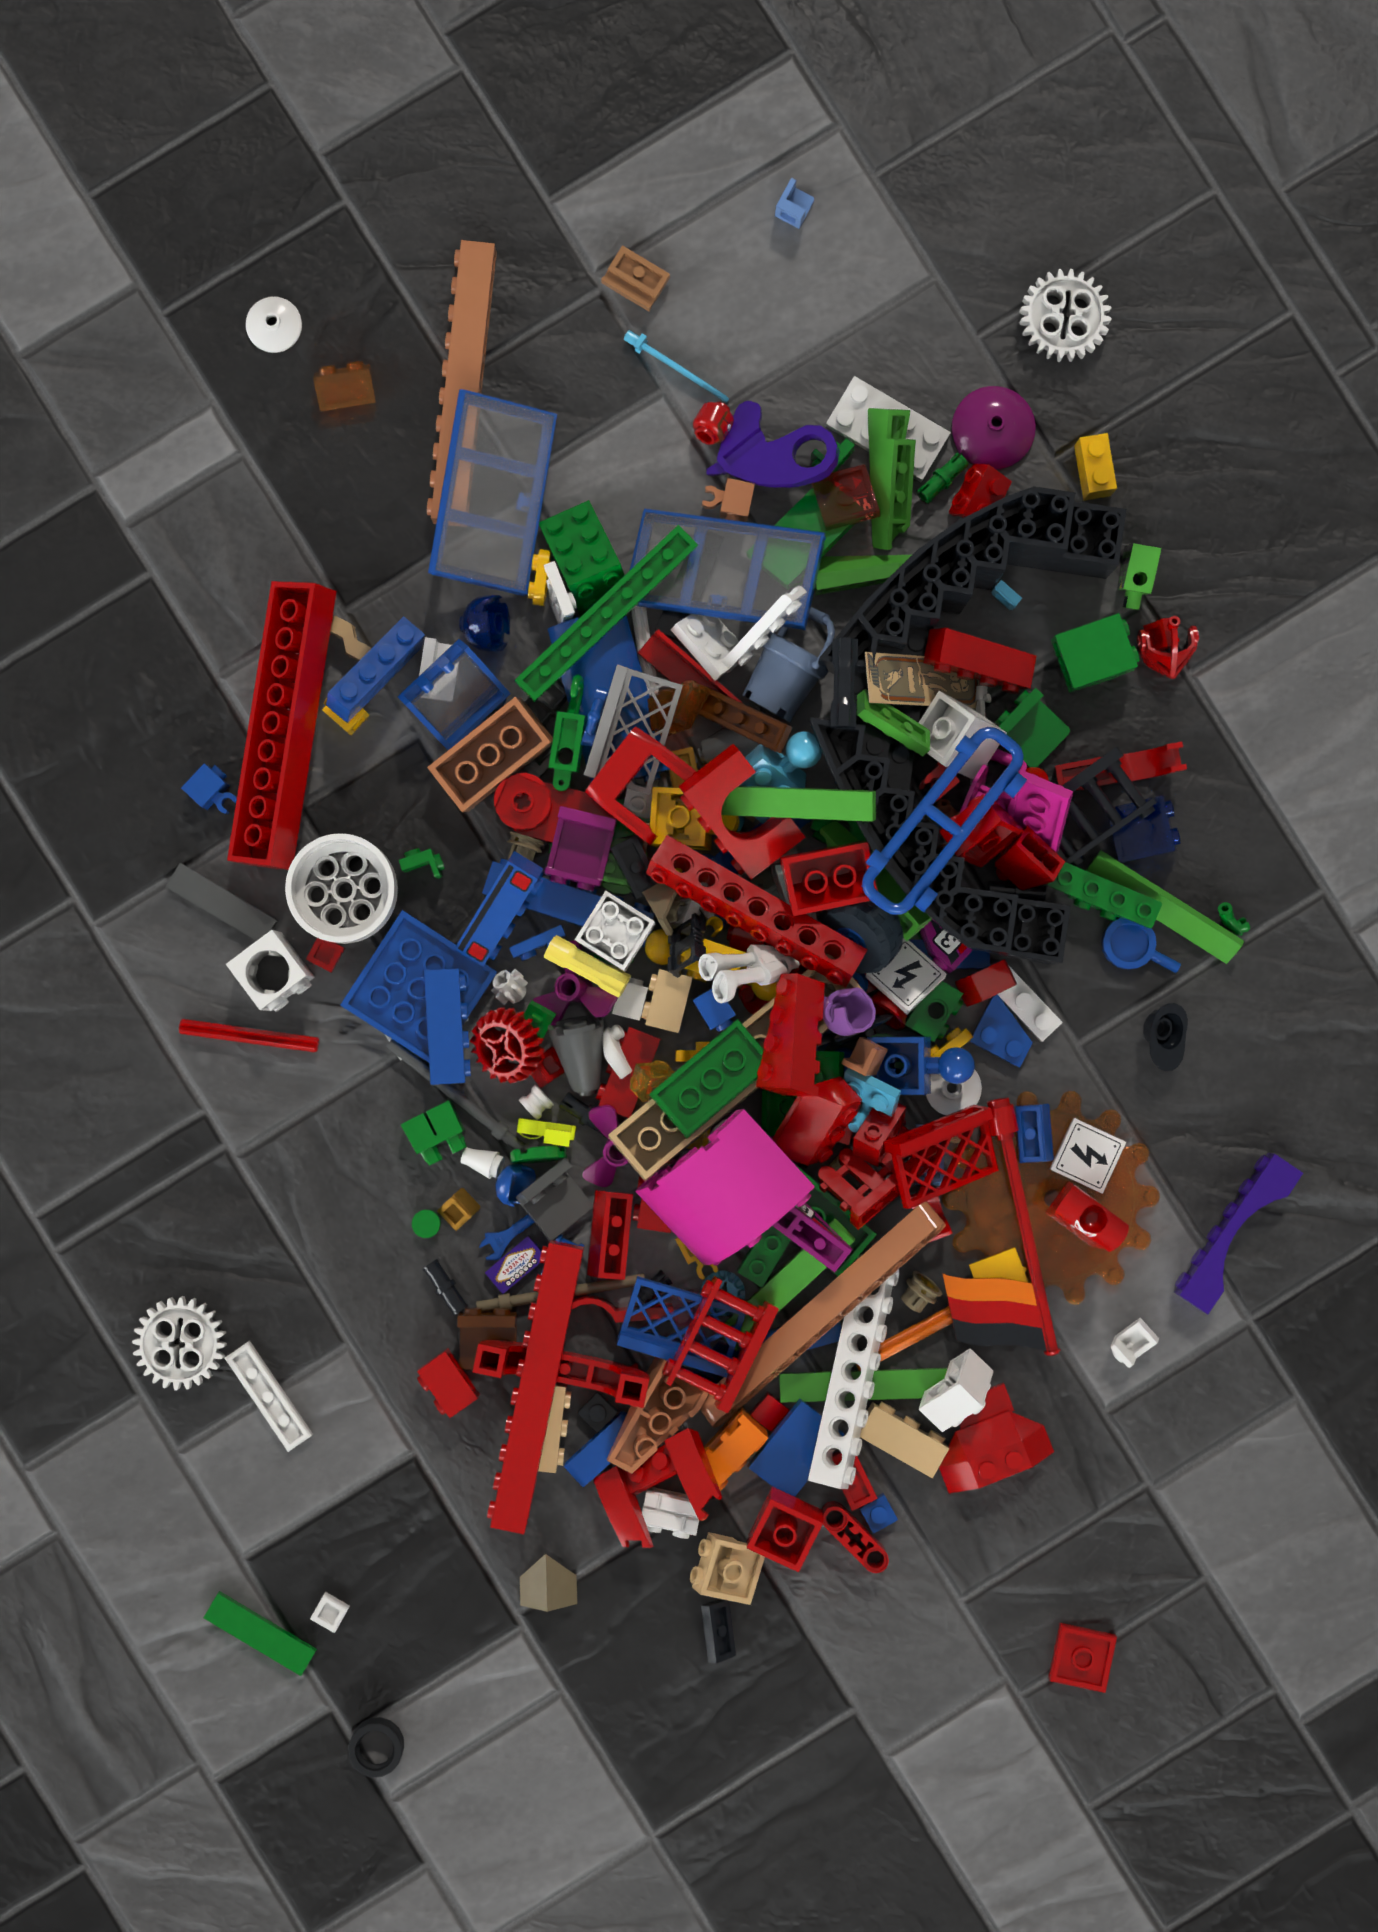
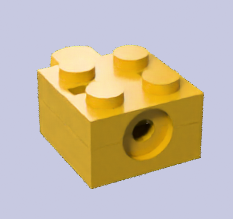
M653 787L650 827L652 832L658 837L652 843V846L659 848L666 835H669L693 850H711L712 835L716 834L712 829L707 833L697 820L701 816L695 808L690 811L680 799L684 794L681 789ZM721 815L724 826L732 831H737L740 824L739 816Z

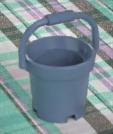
M811 607L808 618L826 625L828 630L827 640L819 655L820 657L832 643L835 629L828 614ZM781 627L778 634L770 631L767 635L770 639L762 646L764 649L742 696L791 722L817 681L824 679L829 671L826 667L818 664L819 657L783 638L789 628Z

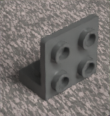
M566 1158L515 1197L549 1241L554 1240L593 1208L591 1201L567 1172L572 1166Z

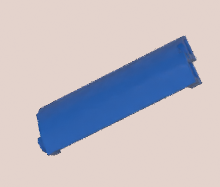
M627 616L619 621L561 677L568 703L571 699L570 690L573 677L576 674L583 677L584 691L579 710L580 715L587 716L590 712L597 686L607 688L606 696H608L617 665L642 672ZM577 617L548 628L551 644L579 618ZM631 677L629 689L634 698L648 691L644 679ZM628 692L626 694L624 703L631 700ZM649 694L636 700L643 716L653 711ZM633 703L623 707L620 716L625 725L641 718ZM655 714L645 719L653 734L659 731ZM618 720L616 730L623 727L620 720ZM643 721L627 728L630 733L636 726L650 735ZM625 730L613 737L612 744L616 750L627 737ZM660 734L655 736L658 742H660L661 739ZM583 745L582 753L587 765L592 748ZM611 747L607 758L611 757L614 753ZM654 760L646 764L650 772ZM659 762L654 781L661 778L660 773L670 770L661 762ZM642 766L632 780L643 778L644 783L648 782L649 775L644 766Z

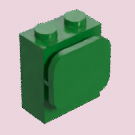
M1119 613L1057 634L1051 639L1069 693L1117 678L1138 667L1139 655L1135 646L1130 645L1128 635H1130L1129 626L1125 619H1121Z

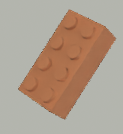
M514 697L427 768L460 811L469 812L493 793L504 779L517 774L551 747L553 738L522 697Z

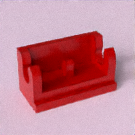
M938 762L931 769L932 772L920 783L918 789H924L927 784H931L929 786L931 789L947 767ZM956 776L936 802L960 782Z

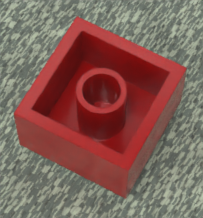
M772 1486L748 1534L747 1549L799 1573L823 1525V1510Z

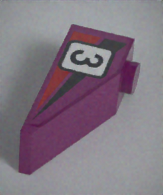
M933 920L919 931L932 961L948 974L953 972L972 951V949L967 948L944 931Z
M806 1203L801 1207L794 1206L779 1221L772 1225L834 1273L852 1251V1248Z

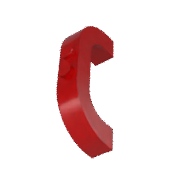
M506 1340L481 1341L478 1343L473 1373L501 1378L506 1374L516 1375L519 1360H525L527 1349L522 1348V1342ZM563 1350L557 1382L604 1392L614 1396L616 1403L644 1408L650 1376L639 1369L625 1364Z

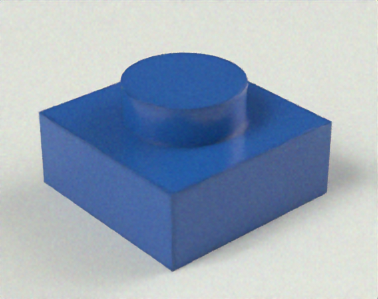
M884 1493L877 1496L878 1499L859 1508L873 1534L898 1520Z

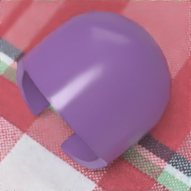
M858 987L841 989L833 992L828 997L824 996L823 1020L833 1033L849 1036L864 1032L872 1026L876 1010L872 999L863 989Z

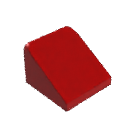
M554 1047L540 1055L543 1061L537 1066L536 1072L531 1075L540 1088H543L565 1073Z
M767 1391L749 1413L757 1422L769 1431H772L788 1413L789 1409Z

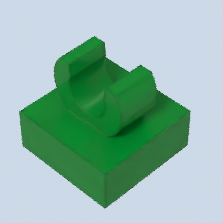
M533 1000L529 1003L524 1013L525 1020L533 1019L531 1024L533 1028H540L538 1033H536L540 1038L545 1037L548 1026L552 1024L556 1013Z

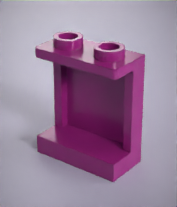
M560 806L559 819L544 873L550 876L549 881L566 885V881L570 880L578 882L577 888L594 891V887L601 888L610 853L609 848L612 845L617 821L613 818Z

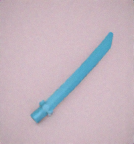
M630 330L627 331L624 340L635 347V352L640 354L643 349L725 403L728 402L729 398L646 344L648 342L646 335L642 333L638 336Z

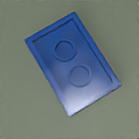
M799 1399L769 1436L765 1444L749 1461L747 1467L771 1486L795 1497L809 1478L822 1415ZM838 1428L840 1435L844 1436L843 1431Z

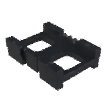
M693 913L689 920L673 929L672 936L668 935V943L671 944V956L668 957V972L676 978L681 976L682 969L695 961H699L700 957L706 954V947L704 942H702L704 941L703 933L706 932V918ZM691 925L690 935L681 940V931ZM691 948L690 958L681 963V954Z

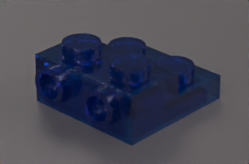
M1164 795L1155 797L1157 803L1153 805L1156 809L1154 812L1142 820L1137 816L1113 833L1120 863L1177 851L1176 845L1181 844L1178 828H1172L1170 817L1175 816L1171 800L1166 801ZM1133 802L1115 806L1122 818L1137 809Z

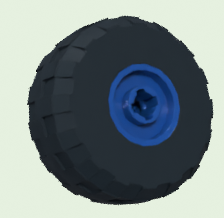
M872 901L822 910L818 919L820 923L868 949L855 971L857 973L865 974L881 971L891 963L902 948L904 936L898 915H892L883 911Z

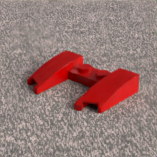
M687 1428L664 1440L665 1445L658 1448L632 1474L615 1466L593 1479L607 1516L623 1547L629 1548V1540L642 1541L643 1548L653 1547L636 1495L678 1474L700 1521L706 1520L709 1516L703 1508L710 1498L714 1496L718 1500L722 1499V1494L698 1431Z

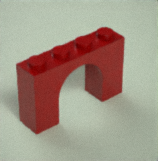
M732 744L679 785V788L684 793L680 799L690 811L694 808L701 816L697 820L707 833L711 829L717 836L714 842L722 853L725 854L728 851L731 853L734 859L730 863L740 875L745 872L752 880L806 837L791 818L771 817L760 827L749 832H736L724 826L721 811L726 797L756 773L739 749Z

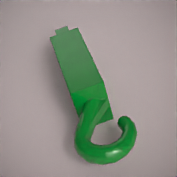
M576 674L572 679L571 699L567 712L557 711L548 768L555 769L553 786L558 791L568 790L571 785L572 773H579L583 750L582 738L588 717L579 714L584 691V680L579 674ZM563 748H570L573 751V760L569 764H562L559 761V752ZM561 780L564 781L563 785H560Z

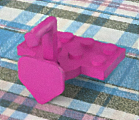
M997 749L990 760L1008 767L1012 761V755ZM1023 760V765L1018 773L1027 779L1026 783L1014 798L1003 791L996 802L1022 828L1028 825L1044 842L1058 853L1073 791L1042 779L1035 774L1026 772L1027 764ZM984 764L978 771L960 813L967 808L968 803L972 799L982 794L986 795L991 789L985 786L989 766Z

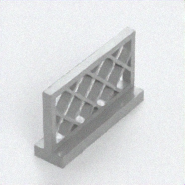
M617 665L584 775L595 778L610 759V757L607 758L610 747L613 752L616 751L612 744L614 735L623 730L628 735L629 731L627 728L640 721H643L650 736L655 740V736L662 733L660 743L665 746L683 685ZM632 676L644 679L649 689L635 698L629 689ZM648 681L657 683L659 685L654 688H651ZM663 686L676 689L673 700L661 706L654 691ZM628 692L631 700L624 703L626 694ZM651 693L658 709L643 716L636 700ZM633 703L641 718L625 725L620 716L623 707ZM670 706L668 716H666L663 709ZM660 711L666 723L662 730L653 734L645 719ZM618 720H620L623 727L616 730ZM652 757L643 765L649 775L646 788L635 785L633 781L626 788L650 795L660 761ZM654 760L650 772L646 764Z

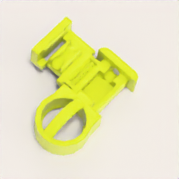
M518 1118L517 1132L524 1138L538 1139L544 1136L543 1143L567 1147H569L570 1140L575 1138L576 1125ZM523 1134L537 1135L538 1137H527Z

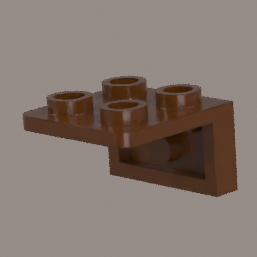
M465 1308L464 1312H460L457 1316V1327H460L459 1365L462 1369L473 1370L478 1343L481 1341L506 1340L517 1342V1312H510V1308H493V1312H482V1308Z

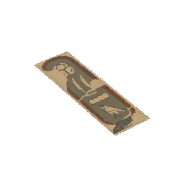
M865 652L869 703L929 706L938 691H941L971 708H976L977 701L975 699L976 687L979 686L978 679H960L956 677L957 673L952 671L950 673L936 672L933 670L934 666L923 663L924 656L876 653L873 666L872 652Z

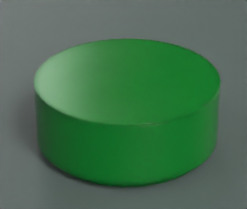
M421 1210L412 1219V1229L421 1238L433 1237L440 1230L441 1219L433 1210Z

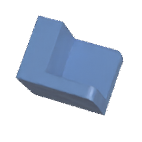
M791 178L776 205L775 216L800 229L814 203V197L797 189V180Z

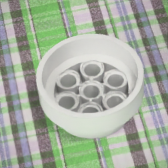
M330 834L310 842L296 855L287 873L285 892L289 909L297 923L304 930L319 939L346 944L364 940L378 932L386 924L396 905L398 886L396 874L390 861L375 845L361 837L350 834ZM354 857H360L363 861L362 868L357 872H352L349 868V863ZM327 861H332L335 866V870L330 876H324L321 871L322 865ZM371 879H378L381 884L380 890L375 894H370L367 891V883ZM344 883H350L352 886V894L348 898H341L339 895V888ZM321 887L324 890V898L322 901L314 903L311 899V893L315 888ZM361 905H367L370 908V915L365 920H359L356 915L357 909ZM339 909L342 913V919L338 924L332 925L329 921V914L332 910Z

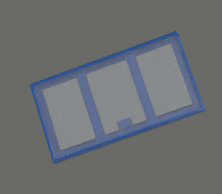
M464 389L459 390L428 570L429 574L521 596L527 595L557 419L556 413Z
M652 509L643 510L630 570L678 524L698 544V547L636 606L757 623L782 595L790 593L797 586H802L807 591L799 600L802 605L790 616L786 614L783 617L786 622L782 627L806 630L826 539L824 532Z

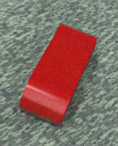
M837 1501L827 1502L822 1507L824 1527L869 1572L880 1573L884 1571L889 1563L884 1546L841 1503ZM833 1510L842 1513L841 1519L836 1523H831L826 1519L828 1513ZM847 1525L853 1534L859 1533L860 1540L864 1544L862 1549L855 1539L850 1541L849 1534L844 1529ZM873 1551L882 1553V1558L877 1563H870L867 1560L868 1555Z

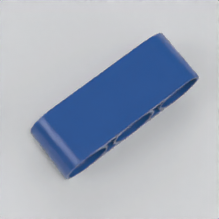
M624 1410L617 1414L563 1465L581 1487L586 1486L610 1464L607 1461V1457L627 1415Z

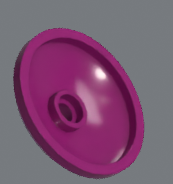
M987 386L968 394L958 405L951 426L953 442L960 455L972 465L989 464L996 470H1002L1018 463L1032 446L1036 431L1035 418L1029 404L1018 393L1000 386ZM998 419L1001 422V426L994 427L991 420Z

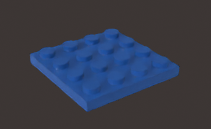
M402 910L340 1006L429 1062L424 970L459 968L460 974H465L466 991H461L462 1003L467 1002L468 1017L498 972L486 964L483 967L454 950L456 944Z

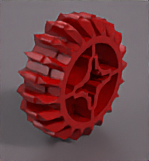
M503 1007L487 1012L485 1016L479 1018L476 1022L477 1025L472 1030L474 1036L470 1042L475 1047H473L471 1052L478 1056L475 1063H482V1072L489 1071L490 1079L498 1077L500 1083L508 1081L512 1084L527 1079L529 1075L536 1072L537 1066L543 1061L540 1055L543 1054L545 1049L539 1045L544 1038H540L536 1034L540 1028H533L531 1025L533 1019L525 1020L524 1012L516 1014L515 1008L506 1010ZM495 1027H502V1028H505V1029H507V1030H506V1031H504V1030H500V1031H499V1030L495 1029ZM508 1059L511 1061L516 1060L519 1064L508 1062Z

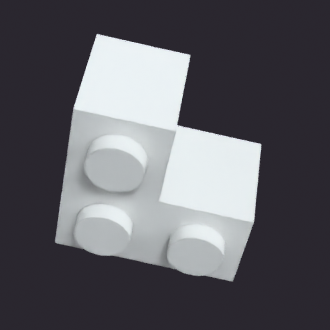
M966 1350L950 1361L943 1380L924 1391L919 1410L942 1432L951 1426L957 1427L964 1418L972 1413L974 1415L978 1414L986 1404L985 1398L991 1387L990 1381L993 1370L973 1350Z

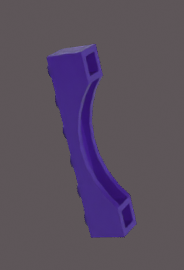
M1267 1153L1266 1156L1262 1155L1257 1160L1254 1166L1255 1173L1251 1179L1247 1178L1241 1184L1238 1190L1240 1195L1235 1202H1230L1226 1206L1222 1214L1224 1219L1219 1226L1215 1225L1207 1235L1209 1241L1203 1250L1200 1248L1196 1251L1191 1259L1193 1265L1187 1273L1183 1272L1175 1283L1177 1288L1174 1293L1206 1314L1210 1313L1224 1292V1261L1229 1245L1237 1230L1258 1209L1275 1200L1288 1197L1303 1175V1172L1276 1154Z

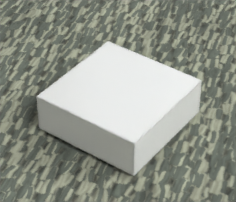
M325 1592L310 1620L335 1633L350 1605Z

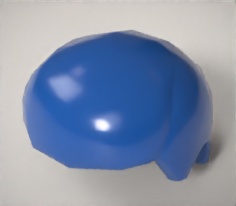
M511 1164L503 1169L498 1175L495 1184L496 1196L499 1200L511 1207L515 1206L514 1203L520 1204L515 1197L535 1182L536 1173L534 1169L522 1164Z

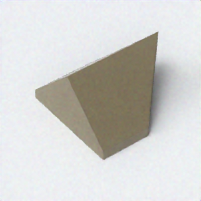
M658 883L642 893L665 934L672 936L673 929L669 923L672 921L678 922V909L680 906H685V902L680 901L682 897L674 889L665 884Z
M547 1554L542 1556L520 1576V1606L548 1612L577 1604V1574L572 1573Z

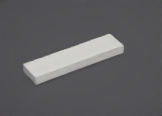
M250 1341L225 1357V1360L288 1452L313 1435Z

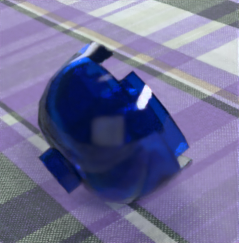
M485 595L473 599L466 606L463 616L460 617L459 627L468 643L480 651H503L507 646L508 642H503L504 632L510 634V615L507 604L500 602L499 599L502 598L500 595Z

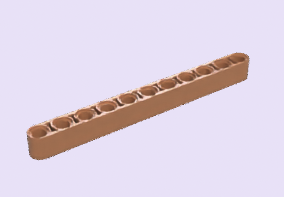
M928 1202L920 1204L762 1343L728 1414L717 1409L714 1405L716 1400L713 1399V1395L708 1394L700 1411L713 1428L722 1425L944 1229L946 1224ZM724 1377L717 1385L720 1383L724 1384L727 1378Z

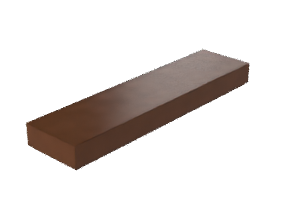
M703 686L692 711L778 753H782L793 728L706 686Z

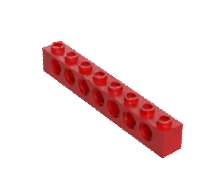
M666 835L650 860L646 874L651 876L655 882L665 884L674 889L681 897L693 900L700 904L704 910L721 916L730 925L740 927L750 933L756 940L768 943L782 955L794 958L801 962L805 968L815 970L835 985L847 987L868 950L806 914L793 916L791 907L786 902L669 835ZM675 868L682 869L685 873L678 872ZM700 883H706V884H708L710 887H705V886L701 885ZM725 897L732 898L734 902L727 900ZM750 911L757 912L760 916H755ZM775 925L783 927L784 930H779ZM800 940H805V941H807L810 945H806V944L802 943ZM825 954L832 955L835 959H830Z

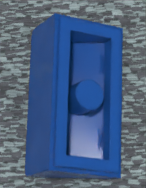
M1049 1104L1015 1106L1019 1131H1017L1019 1162L1052 1161L1054 1155Z

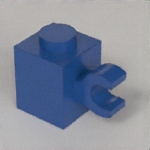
M204 763L181 787L198 805L206 810L215 803L220 812L228 815L229 811L224 807L225 800L231 799L234 803L237 801V797L234 794L225 792L230 786L224 780L227 775L216 765L211 768Z

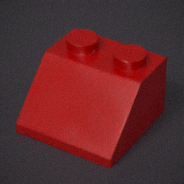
M982 794L972 799L964 811L950 819L961 827L985 795ZM995 801L955 852V855L965 858V861L982 868L1019 837L1024 830ZM944 828L939 831L947 843L953 837Z

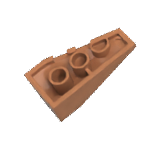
M658 1357L654 1358L646 1372L650 1379L644 1408L630 1406L607 1457L608 1462L631 1474L657 1451V1447L670 1435L673 1436L689 1417L692 1418L699 1412L709 1394L676 1377L671 1386L666 1384L663 1380L665 1375L662 1374V1370L667 1360Z

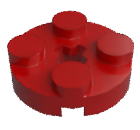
M517 773L509 778L507 777L498 785L494 794L496 813L501 821L510 828L522 831L535 829L543 823L550 813L552 802L550 792L544 782L530 773ZM523 794H527V800L531 802L529 807L524 806L523 809H518V803L515 802L516 797H522Z

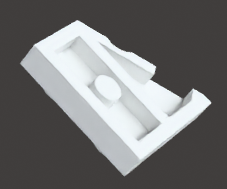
M555 561L545 564L544 570L548 576L546 583L549 602L557 623L560 624L573 619L575 615L574 609L577 608L572 592L567 593Z

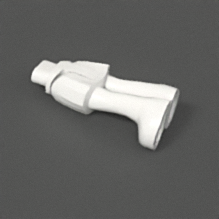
M750 944L747 948V953L703 954L698 964L701 977L706 981L714 980L712 992L718 1003L732 1000L737 987L742 984L757 982L761 986L777 982L781 974H789L792 969L799 968L800 966L799 961L790 956L782 955L773 946ZM745 966H747V969L730 970V969H734V968H739V967H745Z

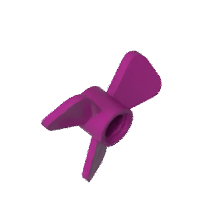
M576 940L569 941L582 950V945ZM564 968L565 973L556 980L555 991L533 999L536 1003L556 1013L551 1024L556 1026V1022L562 1020L570 1002L583 1003L595 1017H605L611 1011L618 997L600 987H593L590 980L568 968ZM575 982L576 991L573 994L571 988L573 983Z
M603 1105L592 1108L589 1112V1119L608 1140L603 1148V1156L586 1167L582 1176L586 1181L597 1186L608 1187L614 1180L616 1168L627 1164L628 1160L613 1147L614 1144L608 1136L618 1127L616 1110L610 1105Z

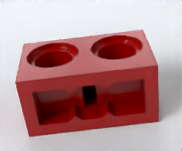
M898 1103L897 1110L892 1117L872 1108L854 1136L853 1155L878 1167L886 1154L883 1141L897 1136L905 1124L906 1106Z

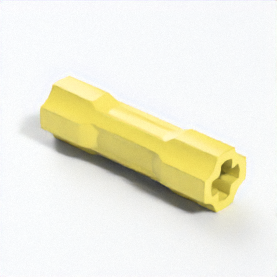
M557 935L553 937L544 954V958L562 968H568L618 998L624 992L631 978L630 974L600 961Z

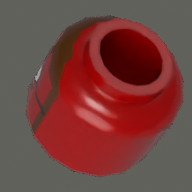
M707 402L701 407L693 420L695 435L701 442L708 445L721 443L734 424V417L730 412V408L725 403Z

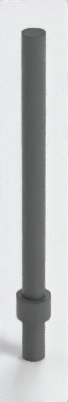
M391 1039L386 1047L430 1081V1067L407 1048ZM435 1085L492 1131L490 1134L498 1141L502 1139L514 1150H521L524 1147L525 1143L512 1134L506 1124L502 1121L497 1122L453 1085Z

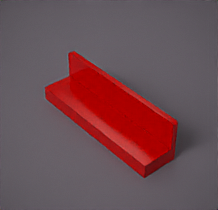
M659 629L654 632L637 652L639 656L668 681L683 685L681 692L694 704H696L703 686L741 702L717 680L714 681L704 668Z

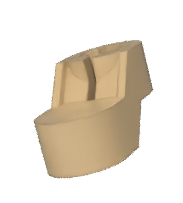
M333 615L330 633L344 641L346 655L360 661L371 647L357 640L355 626Z

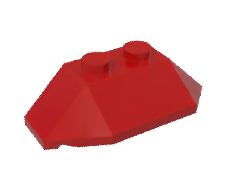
M1007 1410L956 1430L948 1445L949 1450L939 1466V1470L948 1493L979 1489L1034 1467L1054 1453V1450L1043 1424Z

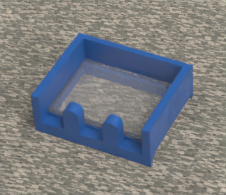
M458 639L397 697L432 735L449 750L473 729L482 724L493 710L502 707L507 700L506 698L511 693L463 641Z

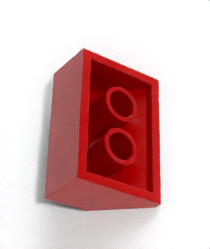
M862 840L779 857L792 915L797 916L871 901L864 894L862 888V878L870 867L865 863L871 856L868 842ZM874 880V887L877 890L876 881Z
M841 1076L814 1084L819 1087L818 1097L797 1096L772 1138L790 1160L807 1166L816 1162L823 1163L828 1160L833 1154L832 1149L836 1142L844 1136V1129L847 1124L857 1115L856 1110L862 1099Z

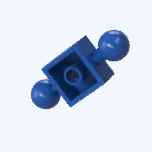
M867 1037V1039L888 1049L877 1074L872 1075V1077L901 1090L900 1095L931 1094V1074H940L949 1083L961 1084L969 1080L974 1073V1059L963 1048L953 1047L943 1052L940 1057H931V1037ZM848 1047L834 1050L835 1052H844V1058H850L853 1053V1049ZM900 1059L904 1063V1069L901 1070V1073L899 1068H895V1062H899ZM844 1066V1074L848 1069L846 1066Z

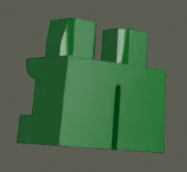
M448 1100L400 1124L416 1154L421 1153L429 1166L443 1159L437 1144L446 1140L452 1154L467 1147L462 1133L465 1129L460 1122L452 1100Z

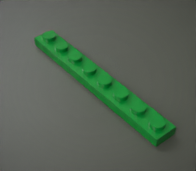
M678 524L515 679V683L535 702L698 547V544Z

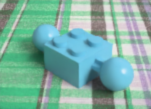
M802 731L791 736L786 744L785 756L759 744L745 757L756 773L739 786L805 788L806 773L800 768L814 766L822 756V751L815 735L811 732ZM739 816L740 824L736 832H740L743 828L745 816ZM771 817L755 818L759 820L762 824H764Z

